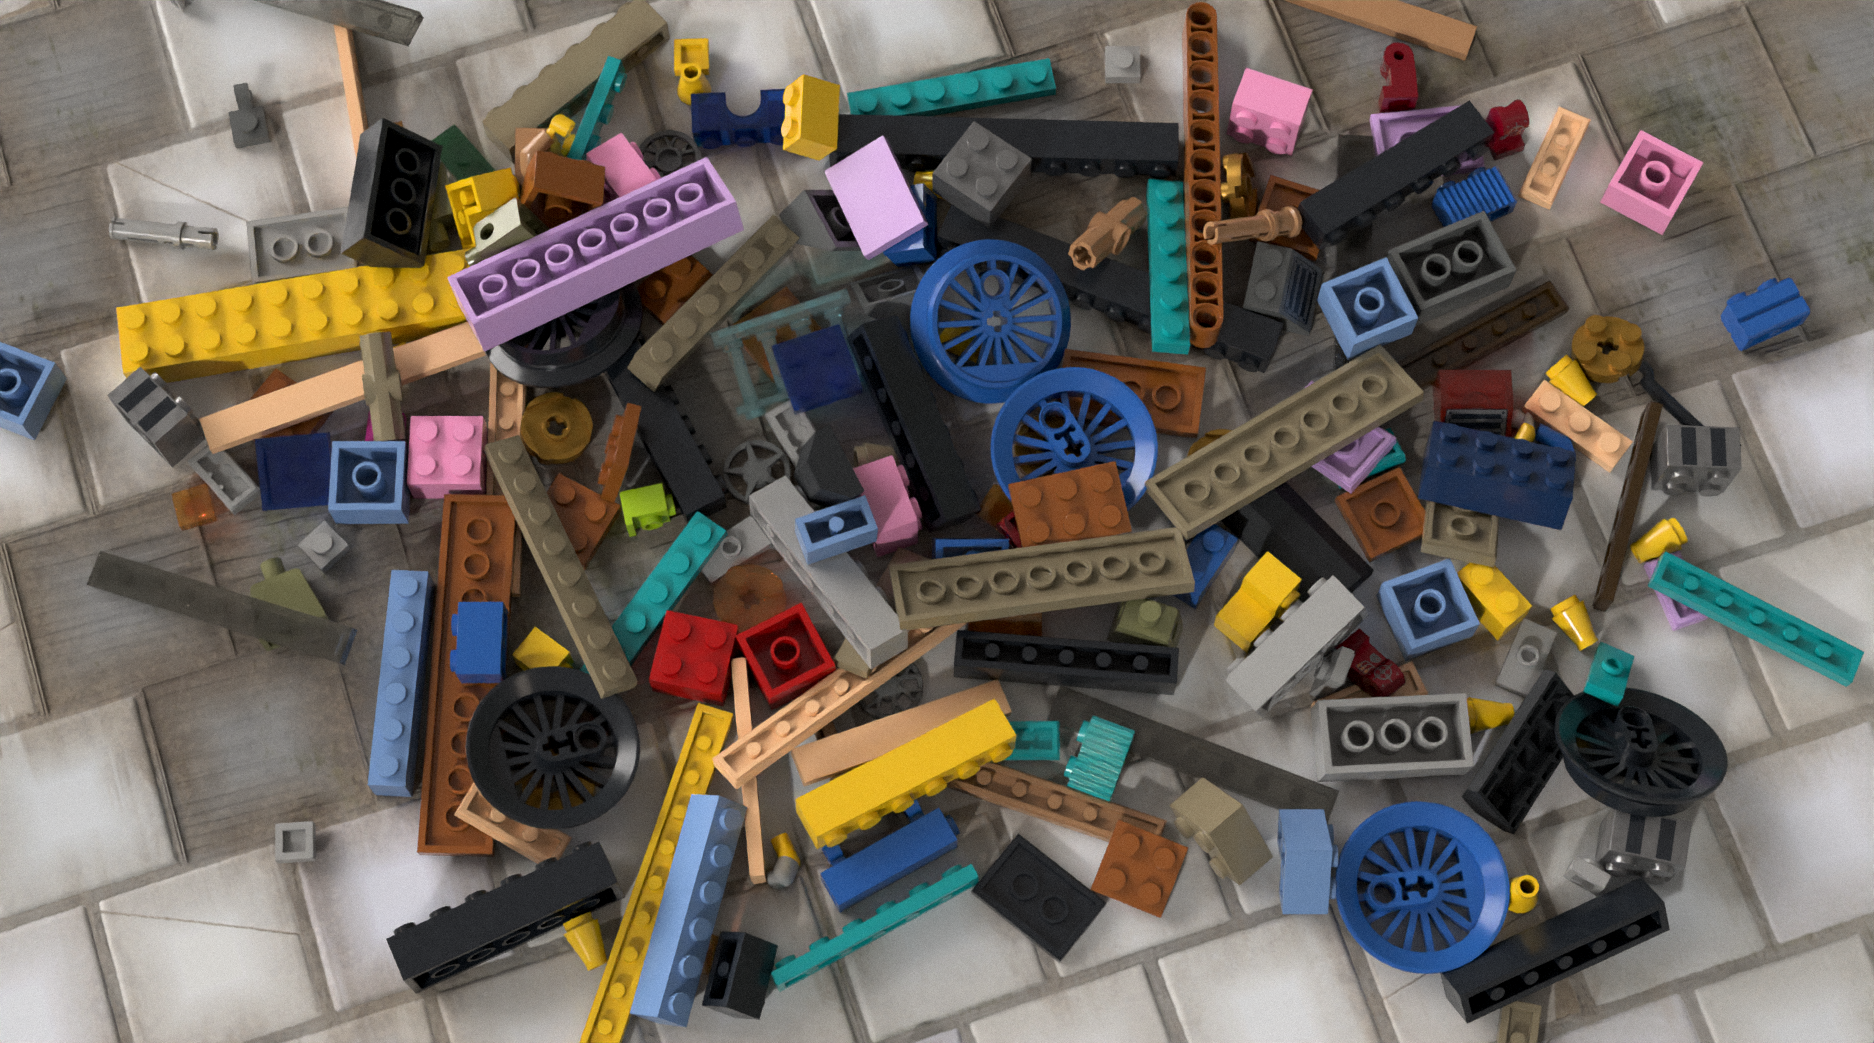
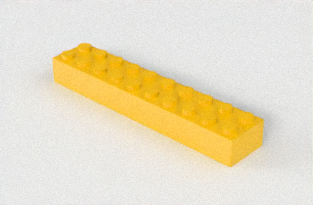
M470 248L426 255L425 265L421 268L361 266L117 307L123 374L128 378L141 367L149 376L156 372L166 383L359 351L361 350L360 336L368 333L391 332L394 345L400 344L403 341H416L468 322L458 305L447 277L470 267L465 258V252L470 250Z

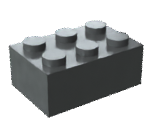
M1485 211L1390 249L1387 255L1394 273L1418 316L1415 326L1508 288L1517 271Z

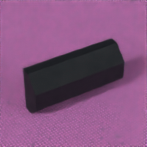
M830 424L817 430L802 447L794 473L798 485L804 491L809 502L825 507H831L855 499L864 492V489Z
M1287 482L1221 520L1259 559L1268 551L1302 579L1297 591L1301 594L1299 600L1302 603L1310 597L1307 593L1308 590L1322 577L1328 580L1334 575L1352 593L1374 571Z
M1549 670L1542 672L1462 795V798L1476 814L1511 834H1515L1563 759V753L1555 737V720L1562 705L1573 697L1574 694L1556 672Z

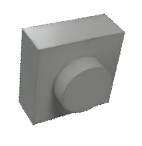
M1105 46V84L1140 83V46Z
M325 521L298 544L299 549L323 573L328 571L351 550L349 545Z
M313 821L275 824V861L278 864L316 861V824Z
M1577 857L1569 865L1563 877L1597 896L1606 887L1611 875L1604 872V867L1599 862L1587 857L1584 859Z

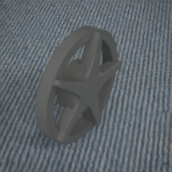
M763 440L746 441L738 445L726 458L723 468L724 482L729 493L738 501L749 505V495L753 494L755 488H761L776 481L771 477V467L780 459L785 467V475L790 480V464L785 453L776 445ZM752 448H765L776 455L766 460L756 458ZM747 450L749 460L744 466L730 468L736 456ZM729 475L743 476L745 483L748 485L745 496L734 489Z

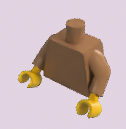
M558 114L551 120L549 128H516L515 177L518 180L520 192L526 169L536 151L553 152L567 158L576 136L571 134L576 125L573 120ZM556 133L565 138L562 149L559 140L555 136Z

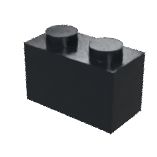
M720 931L702 1006L733 1018L760 1020L778 945L746 932Z

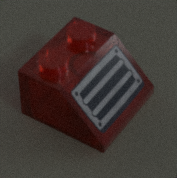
M1439 370L1433 384L1435 421L1453 423L1479 431H1489L1506 437L1511 436L1514 404L1511 370Z

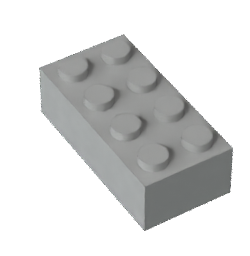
M1334 575L1328 580L1324 577L1319 579L1308 590L1307 593L1310 597L1301 606L1297 603L1293 604L1281 616L1280 619L1283 623L1274 632L1270 629L1266 630L1254 642L1253 645L1256 649L1247 658L1241 655L1227 668L1230 674L1225 680L1261 717L1266 715L1318 665L1323 657L1325 658L1369 616L1366 608Z
M1466 693L1318 700L1310 709L1317 782L1465 775L1474 767Z

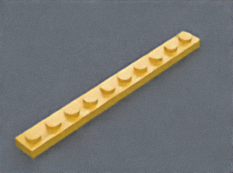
M698 703L579 1043H622L631 1017V1006L691 794H708L716 771L712 758L723 751L734 719L733 713Z

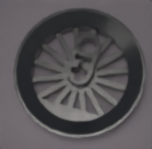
M632 282L486 351V354L493 366L502 375L525 386L562 388L583 383L609 370L631 349L638 337L643 321L641 297ZM576 330L581 333L578 341H576L573 335ZM550 337L549 350H543L545 344L547 343ZM561 337H567L570 346L560 348Z
M538 667L521 671L506 678L492 688L481 700L469 723L466 738V758L476 787L490 805L500 813L530 827L552 830L567 829L587 824L601 817L623 798L631 786L638 768L640 739L634 717L626 703L617 693L601 699L590 674L567 667ZM542 701H556L552 730L549 728ZM564 702L577 705L565 727L560 728ZM534 703L541 732L521 707ZM585 710L596 717L591 722L577 724ZM512 713L528 734L503 720ZM501 734L509 737L510 739L518 742L519 744L503 742ZM585 739H591L598 746L593 749H587L580 742ZM606 748H614L615 758L603 756ZM547 749H553V752L558 755L552 756L551 751H547ZM507 755L519 756L507 759ZM585 766L612 769L613 772L608 780ZM523 768L512 776L511 770ZM533 775L518 799L515 787ZM545 775L540 808L527 805V801ZM553 776L563 808L561 810H548ZM577 776L592 783L601 790L593 797ZM564 779L583 801L582 804L571 807Z
M1626 687L1619 706H1615L1583 691L1574 695L1562 705L1555 720V737L1563 753L1564 764L1570 777L1589 796L1621 812L1645 817H1663L1680 813L1692 806L1695 801L1713 793L1721 785L1727 772L1728 758L1726 750L1715 731L1690 709L1652 692ZM1625 777L1623 784L1617 783Z

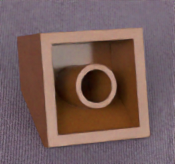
M536 151L526 169L519 200L544 224L552 229L603 204L605 166L596 165L587 160L562 157L553 152Z

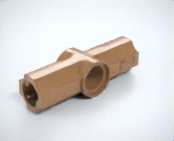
M1131 197L1128 200L1120 201L1107 214L1101 211L1097 212L1090 221L1086 232L1070 246L1068 254L1071 256L1074 266L1081 270L1089 267L1094 268L1110 253L1114 255L1120 254L1127 245L1131 234L1146 221L1148 213L1143 207V202Z

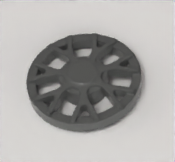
M675 130L656 132L646 138L639 147L643 155L644 152L655 155V162L643 161L649 169L652 167L656 168L661 178L664 175L667 176L695 163H683L682 157L695 154L696 162L701 160L700 150L695 141L685 133ZM664 138L667 146L658 150L654 142ZM677 139L686 142L681 151L674 147Z
M914 663L907 666L908 668L903 675L899 676L896 674L875 689L874 692L878 697L868 705L864 699L858 702L860 707L868 715L876 719L896 714L895 708L902 712L917 707L923 695V679ZM916 679L918 688L905 689L903 681ZM911 693H917L916 697L914 698ZM902 694L912 701L911 705L906 709L897 701ZM882 701L892 702L891 714L880 713ZM877 705V710L875 711L871 707Z

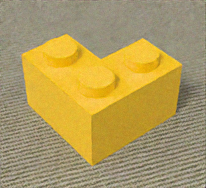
M511 167L472 176L445 185L462 249L476 247L473 230L476 223L513 198L519 199L520 187L517 178L512 174Z
M1267 551L1243 578L1238 592L1216 615L1214 626L1248 653L1254 646V642L1266 630L1270 629L1277 619L1281 620V616L1299 599L1301 594L1297 591L1302 579Z

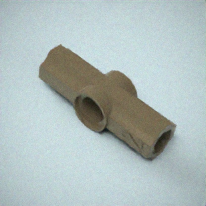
M391 332L361 335L360 348L365 374H362L366 405L370 408L374 441L406 440L404 416L402 415L401 402H403L402 384L399 370H396Z

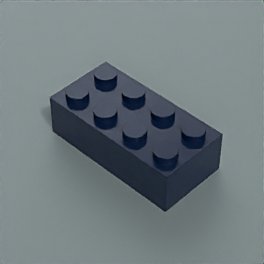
M1433 421L1423 455L1418 499L1562 530L1573 499L1576 452L1565 450L1561 447H1551L1529 442L1525 439L1501 436L1489 431L1465 428L1453 423Z

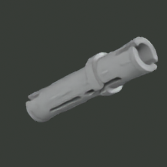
M113 217L111 219L112 223L109 224V236L113 240L168 244L175 246V249L182 250L186 247L215 250L219 240L217 228L188 226L187 222L178 221L176 224H166Z

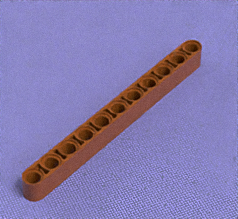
M1196 2L1187 9L1182 32L1185 239L1190 342L1199 348H1209L1217 342L1223 322L1222 243L1208 244V239H1205L1204 235L1198 232V230H1203L1207 222L1221 221L1218 38L1216 10L1208 3ZM1197 170H1204L1207 173H1202ZM1197 200H1204L1208 203H1201ZM1198 261H1206L1210 265H1203ZM1198 292H1206L1211 296H1202ZM1199 323H1206L1210 325L1211 328H1204L1200 326Z

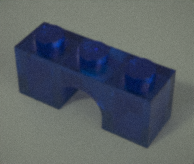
M785 89L760 90L761 101L759 108L747 116L735 115L728 109L725 92L691 94L694 142L698 147L705 149H716L721 145L751 147L756 143L783 145L784 137L781 134V128L785 119V104L783 103Z

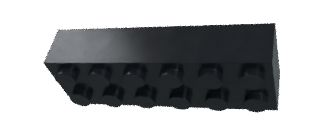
M591 841L581 843L570 850V855L557 860L556 857L546 859L535 866V871L525 876H522L520 873L511 875L500 882V887L490 892H486V890L476 891L464 899L465 903L451 909L450 906L441 907L429 914L430 919L416 925L415 922H410L396 928L393 931L394 935L386 940L403 981L417 994L552 932L573 918L587 912L593 913L625 898L600 842L594 844Z

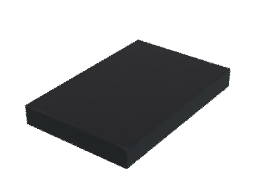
M1019 833L971 890L975 897L1058 963H1061L1107 904Z

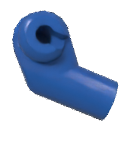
M1540 423L1535 431L1534 440L1546 446L1561 447L1575 452L1570 438Z

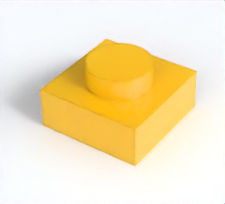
M708 38L674 39L675 76H681V69L687 63H696L700 66L704 75H710Z

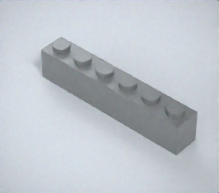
M785 475L749 495L750 515L870 669L875 668L908 648V632L910 630H900L897 613L889 606L885 592L881 587L873 586L862 563L858 560L854 562L849 556L848 551L807 565L795 533V519L816 511H813L809 506L807 497L800 486H794Z

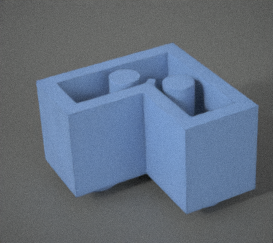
M1279 809L1277 844L1281 860L1279 898L1282 914H1328L1329 899L1336 898L1335 877H1331V867H1338V846L1334 844L1333 824H1327L1324 809Z

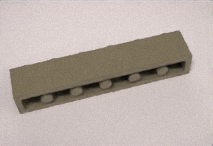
M645 0L626 2L619 8L614 17L606 23L598 24L592 30L590 36L580 44H573L555 64H549L544 67L535 80L528 85L519 87L513 93L512 98L501 107L497 106L491 109L482 121L486 136L515 164L516 128H549L551 120L558 114L571 119L589 104L607 57L611 56L621 60L625 69L624 73L627 74L670 39L667 22Z
M773 214L635 353L628 369L655 392L790 255L799 237Z

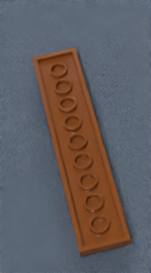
M444 494L417 853L419 855L494 857L496 839L454 814L474 783L466 758V738L469 723L478 704L499 683H461L455 672L450 670L451 650H456L457 636L452 635L451 620L452 614H458V602H503L508 610L507 678L517 521L504 495Z

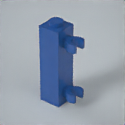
M915 799L913 805L903 811L910 824L847 859L839 845L833 847L823 846L822 851L832 867L820 873L821 881L839 913L956 849L958 840L956 836L960 834V831L952 816L949 814L944 817L940 808L924 815L918 801Z

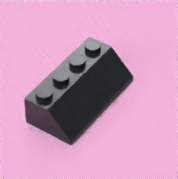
M381 118L360 134L341 248L342 255L369 267L421 268L425 265L443 146L385 118Z

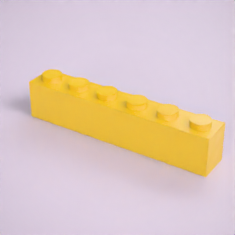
M994 698L796 798V812L817 849L825 845L827 847L836 846L847 838L848 833L858 828L867 830L875 826L881 820L880 817L892 811L894 813L905 811L913 805L915 799L925 794L933 796L940 793L947 787L948 782L958 777L962 780L976 774L980 770V766L990 761L997 763L1006 759L1015 749L1017 735Z

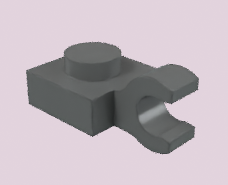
M248 83L233 85L239 110L228 113L235 147L238 149L271 142L266 111L263 105L254 107L252 91L249 90Z

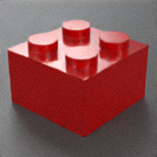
M802 602L736 635L738 649L743 658H746L747 666L771 711L799 697L836 670V666Z
M666 610L649 676L652 691L724 706L732 676L731 661L736 658L738 652L736 635L740 634L739 626Z

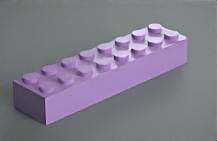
M705 157L447 278L460 309L485 352L739 233L744 228L735 199L709 159Z

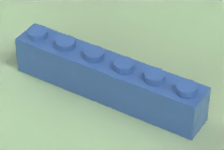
M391 570L367 784L375 795L413 797L435 583L428 571Z
M691 794L630 1014L658 1024L687 1027L747 810L746 806L720 795Z

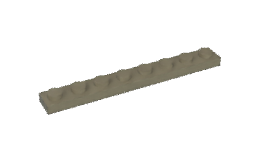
M517 435L486 444L483 452L601 699L635 688L638 682L520 436Z

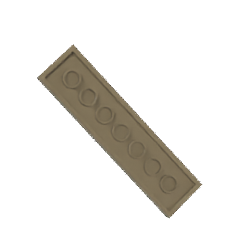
M1379 344L1145 481L1146 492L1174 526L1180 530L1184 538L1188 540L1423 401L1424 391Z
M1177 527L889 565V575L900 630H914L1194 592L1195 581L1182 533Z

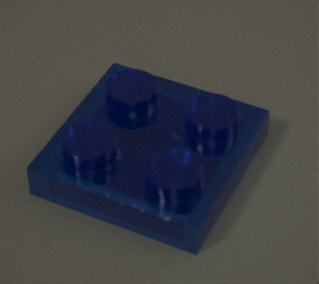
M840 324L771 346L794 415L863 393V388Z
M330 432L255 439L262 511L328 505L332 455Z

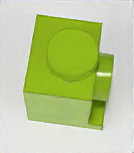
M662 483L619 492L629 537L637 536L635 530L637 528H642L643 530L658 529L663 526V523L671 522L670 516L676 515L672 494L665 495Z

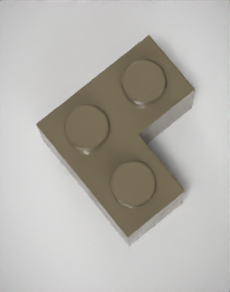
M1202 777L1169 805L1177 818L1174 821V825L1178 831L1187 839L1192 836L1201 849L1210 854L1212 859L1209 861V864L1220 878L1229 877L1238 885H1241L1273 858L1272 853L1244 805Z

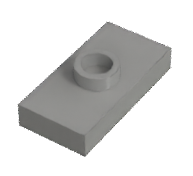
M795 396L764 416L796 468L803 445L816 432V429Z
M207 445L187 461L234 516L263 493L226 450L212 454Z
M751 515L727 530L728 535L723 539L718 549L701 570L711 586H714L772 547L771 542Z
M1523 618L1495 682V686L1526 698L1542 672L1558 632Z
M1342 646L1327 658L1323 657L1315 670V680L1309 694L1321 699L1342 686L1355 656L1354 651Z

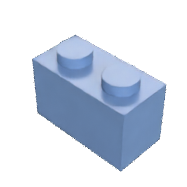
M865 495L795 519V533L807 565L877 541L878 527Z

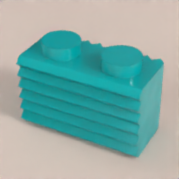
M1094 715L1091 722L1084 720L1076 740L1083 743L1078 757L1070 756L1063 775L1070 778L1067 786L1110 802L1136 731Z

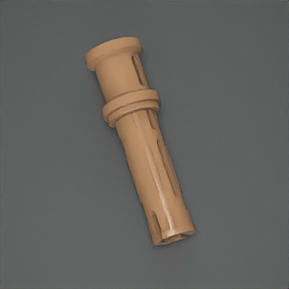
M1293 206L1283 207L1280 211L1276 212L1265 209L1260 210L1253 217L1207 222L1203 229V235L1205 239H1208L1207 243L1210 245L1249 238L1271 241L1277 236L1282 235L1292 238L1300 233L1302 218L1299 211Z

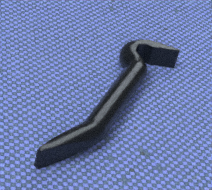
M1643 359L1638 369L1643 374V378L1640 380L1642 388L1654 400L1663 404V408L1681 425L1704 426L1654 380L1653 367L1648 361Z

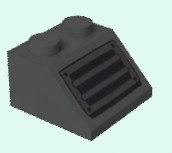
M1257 241L1243 309L1283 323L1282 331L1309 336L1323 270L1292 248Z

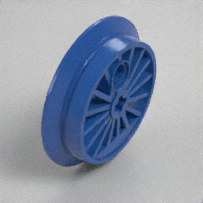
M978 240L965 243L948 251L937 259L924 274L918 284L911 305V338L922 366L935 382L945 390L972 402L985 404L1004 403L1018 387L1029 379L1041 373L1057 369L1070 338V306L1060 279L1053 269L1036 253L1009 241ZM986 261L987 270L977 274L973 265ZM996 261L1009 263L1006 273L996 269ZM1019 267L1026 271L1029 276L1010 297V289ZM963 270L966 271L972 283L973 296L954 279ZM989 276L995 277L999 283V289L993 296L989 295L984 288V282ZM1037 281L1044 293L1012 308L1030 286ZM948 285L970 304L974 310L943 300L942 296ZM1046 299L1048 300L1051 314L1015 316ZM939 306L972 317V319L937 321ZM993 315L996 318H1000V325L995 327L988 325L987 318H992ZM1051 321L1050 337L1017 326L1016 324ZM972 326V329L941 344L938 329ZM1015 333L1046 343L1047 346L1041 357ZM976 335L974 340L953 363L945 350ZM1010 341L1033 362L1020 363ZM983 342L976 365L962 367ZM992 346L993 365H985ZM1001 346L1010 364H1002Z
M1082 367L1050 370L1023 383L1010 395L1000 409L991 436L993 470L1001 489L1010 501L1008 484L1039 478L1054 469L1056 470L1053 474L1116 461L1117 469L1124 470L1123 473L1119 474L1128 512L1146 492L1145 481L1153 477L1158 457L1155 426L1141 399L1128 386L1115 377L1104 372ZM1068 397L1083 398L1078 421H1076L1070 411ZM1061 398V402L1047 403L1051 400ZM1090 400L1104 405L1083 432ZM1040 407L1041 411L1039 413V421L1037 422L1029 414ZM1110 410L1120 418V421L1091 437ZM1051 415H1058L1064 420V425L1060 428H1051L1046 424L1045 419ZM1023 423L1046 441L1017 435L1016 433ZM1124 428L1128 430L1131 440L1099 444ZM1016 444L1045 452L1013 457L1012 446ZM1071 446L1074 450L1080 448L1079 457L1076 458L1074 454L1067 456L1068 447ZM1133 449L1134 463L1100 454ZM1048 462L1021 479L1015 469L1016 466Z
M1421 801L1399 803L1386 807L1365 819L1346 841L1340 853L1335 873L1336 901L1342 920L1350 934L1371 956L1392 968L1405 972L1437 974L1451 971L1471 962L1480 956L1495 940L1503 926L1508 911L1510 899L1509 877L1498 847L1489 834L1470 817L1451 807L1437 803ZM1413 831L1428 833L1421 866H1419ZM1403 832L1409 865L1391 839V835ZM1437 835L1450 843L1432 868L1429 869ZM1381 841L1398 869L1373 852L1371 848ZM1455 849L1457 864L1437 875V872ZM1363 858L1385 874L1375 875L1360 871L1359 868ZM1459 873L1460 881L1442 883ZM1357 881L1369 883L1364 894H1357ZM1416 883H1419L1421 889H1427V893L1423 897H1421L1419 891H1407L1412 890ZM1374 888H1386L1392 896V901L1388 903L1378 901L1374 896ZM1462 891L1463 897L1447 894V892ZM1364 903L1372 914L1365 917L1360 904ZM1446 904L1466 909L1468 920ZM1410 911L1403 947L1399 948L1389 943L1388 940ZM1391 912H1399L1382 936L1370 926V924ZM1440 914L1468 935L1457 943ZM1418 916L1425 952L1410 951ZM1429 918L1448 948L1435 951Z

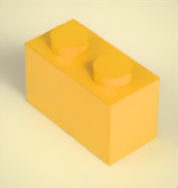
M803 74L786 87L783 94L785 119L781 128V134L784 137V151L820 161L837 149L840 85Z
M1469 562L1457 572L1477 619L1497 641L1519 624L1532 608L1529 601L1495 565L1490 567Z

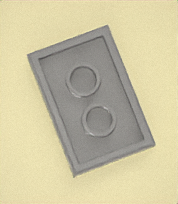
M348 207L246 221L252 285L359 267L358 261L341 254Z

